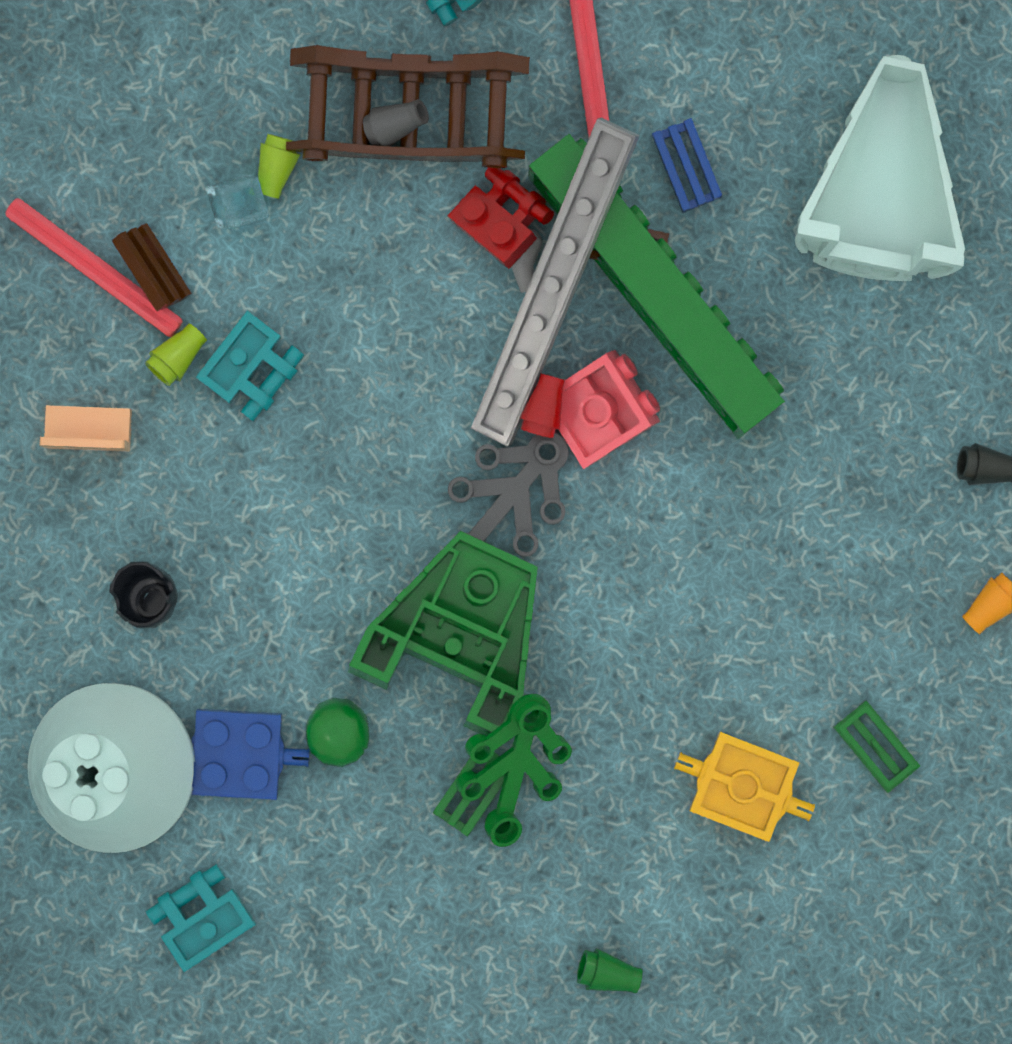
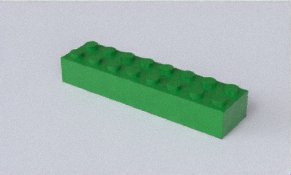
M570 134L566 135L529 165L528 171L529 180L557 215L587 145L582 138L575 141ZM619 185L593 248L600 255L598 260L594 259V261L736 438L740 439L785 402L780 396L784 389L769 371L763 375L753 363L757 359L753 349L743 338H740L738 341L733 338L727 330L730 322L725 314L715 304L711 308L708 307L700 297L704 291L702 286L689 271L685 274L680 272L674 264V260L677 258L674 251L664 239L660 238L658 241H655L648 232L647 227L650 225L648 219L635 204L630 208L626 205L620 195L623 189Z

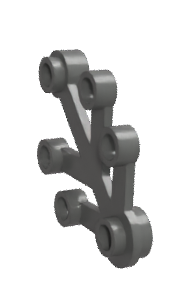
M555 433L554 438L535 435L527 446L496 448L493 445L486 444L478 448L475 454L476 464L479 468L486 471L495 469L498 464H527L516 477L469 481L465 477H456L449 483L448 494L457 503L467 502L470 498L500 495L467 534L485 541L514 506L516 536L513 540L514 551L522 557L532 556L537 551L538 539L533 534L529 487L540 474L545 501L540 508L542 520L547 524L555 525L563 520L566 512L564 504L560 501L557 471L567 461L568 446L559 434ZM545 444L552 445L556 451L554 458L551 460L542 459L539 455L541 446ZM484 450L493 451L496 455L495 462L492 465L482 464L479 459L481 452ZM458 482H464L469 487L468 494L463 498L456 497L452 492L453 486ZM549 504L558 505L561 510L560 517L555 520L548 519L544 513L546 506ZM523 536L530 537L534 542L533 549L529 552L520 551L517 546L519 538Z

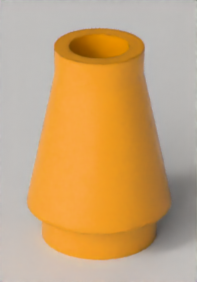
M1002 572L995 579L990 577L969 610L962 616L979 635L986 628L1012 613V581Z

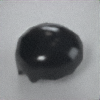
M130 562L119 569L109 589L116 602V613L125 622H129L130 625L141 629L156 628L167 621L173 614L178 598L176 585L170 574L149 562Z

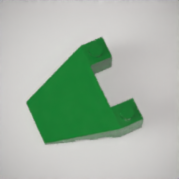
M460 531L367 627L349 664L348 672L387 690L405 652L480 687L481 689L463 726L479 734L489 735L509 719L512 705L524 694L538 567Z

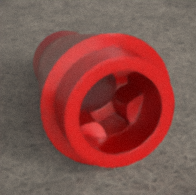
M540 373L539 381L520 416V419H523L521 430L554 438L556 429H560L564 379Z

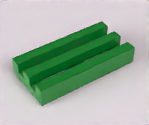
M867 700L833 726L835 731L886 793H889L920 767L918 762ZM864 713L907 764L905 768L901 770L861 722L859 718ZM852 724L893 773L894 777L890 780L885 777L848 732L847 727Z
M485 745L478 747L475 753L480 752ZM494 752L493 757L486 763L484 768L500 755ZM469 758L433 811V814L458 829L467 837L502 787L505 777L504 774L492 784L467 823L464 824L459 818L471 801L463 798L452 815L445 811V809L458 791L456 788L458 777L465 772L472 771L476 765L471 758Z

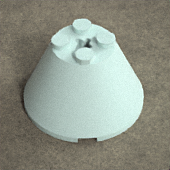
M101 683L70 693L58 701L46 713L31 741L28 755V779L32 796L40 813L47 823L62 837L73 844L92 851L103 853L127 852L157 840L174 826L181 817L193 791V762H195V755L191 739L184 724L163 700L151 692L133 685Z

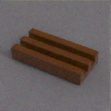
M147 223L141 225L138 229L136 227L132 228L127 233L124 231L112 240L156 311L179 303L192 294Z

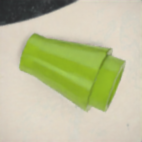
M267 134L265 143L260 142L258 182L255 192L277 199L280 198L281 191L301 154L295 151L286 150V142L292 140Z
M188 323L183 330L150 351L151 357L145 362V365L167 386H170L175 380L180 382L207 339L196 327Z

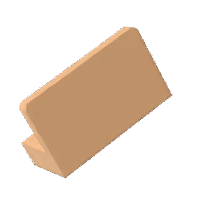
M46 405L44 437H40L39 445L48 449L130 452L132 409Z

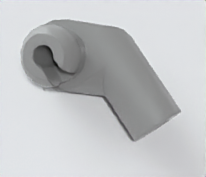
M531 228L529 229L535 234L537 240L511 267L521 293L527 292L535 272L533 265L542 246L541 236L536 230Z

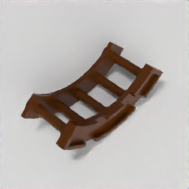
M320 45L293 48L290 51V66L307 68L306 75L311 76L308 139L286 142V150L302 152L303 160L324 162L328 161V156L432 162H482V167L507 168L509 160L525 159L524 150L504 147L507 83H511V76L529 74L530 57L495 51L475 54H453V61H431L430 55L394 53L391 54V59L366 57L367 51ZM332 72L351 74V80L355 81L352 144L325 141L327 79L332 76ZM376 76L399 77V83L403 84L402 103H409L419 99L420 85L424 84V78H446V84L450 85L447 148H417L418 128L400 139V147L369 145V140L363 128V119L371 111L372 82H376ZM471 78H486V82L490 83L487 146L464 147L467 86L471 85Z

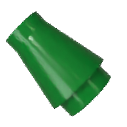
M598 948L594 952L585 950L577 970V983L585 985L586 990L628 991L636 994L641 985L643 970Z

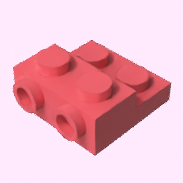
M616 350L604 354L564 382L561 426L558 430L583 469L591 466L618 447L628 443L660 422L656 415L660 411L658 401L649 390L641 391L633 378L638 375L634 363L626 354L619 356Z

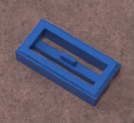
M692 118L678 125L669 126L665 130L652 133V138L682 213L722 198V193ZM686 131L708 185L710 191L708 194H703L680 136L682 132ZM669 137L673 141L695 196V199L690 201L687 199L664 139Z

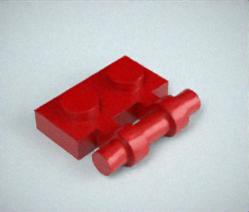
M488 168L485 172V178L493 183V188L486 194L475 185L447 216L459 229L506 268L510 269L537 240L535 234L527 227L535 219L543 225L548 224L553 219L554 211L545 205L546 201L536 191L529 192L520 184L519 177L510 170L503 171L501 168ZM509 198L519 205L518 210L513 215L502 207Z

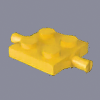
M720 731L712 752L704 759V762L682 752L678 755V760L689 763L692 767L676 762L674 769L697 777V791L690 806V812L770 842L775 826L785 812L805 819L808 822L812 817V814L797 809V806L813 812L815 804L792 796V782L800 764L797 761Z

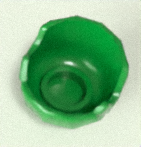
M331 698L319 703L308 717L306 723V741L310 752L323 764L343 767L358 761L369 744V726L364 711L349 699Z

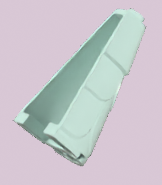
M883 56L846 118V129L825 163L824 173L798 219L795 244L801 253H808V250L814 253L813 262L848 275L888 281H912V275L916 276L921 272H928L930 279L943 277L960 270L964 266L965 245L951 192L953 185L939 137L942 134V129L924 64L912 62L906 56Z

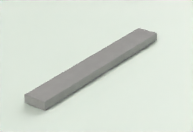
M604 118L596 120L471 429L503 445L510 446L513 443L522 422L520 416L539 381L540 373H542L640 135Z

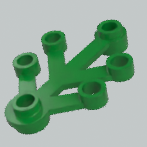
M527 694L520 697L512 705L509 719L487 736L483 734L473 735L465 745V750L474 763L483 764L493 757L496 749L515 737L512 747L480 772H465L456 781V788L461 796L467 801H474L483 795L487 787L505 774L497 808L487 815L484 825L486 834L499 847L510 846L521 836L522 825L515 816L514 810L524 772L533 781V788L542 800L552 801L562 791V784L552 772H547L530 751L533 737L537 736L543 743V753L553 764L566 762L572 754V748L566 739L561 735H556L549 726L551 722V707L548 701L539 694ZM485 745L480 752L475 753L478 747ZM562 746L558 752L553 753L554 749ZM475 783V785L472 788L466 790V787L469 784ZM552 783L550 788L543 790L547 784Z

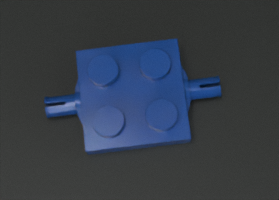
M197 709L195 733L191 740L195 755L192 795L277 800L279 775L284 765L309 767L310 749L285 748L281 735L282 713Z

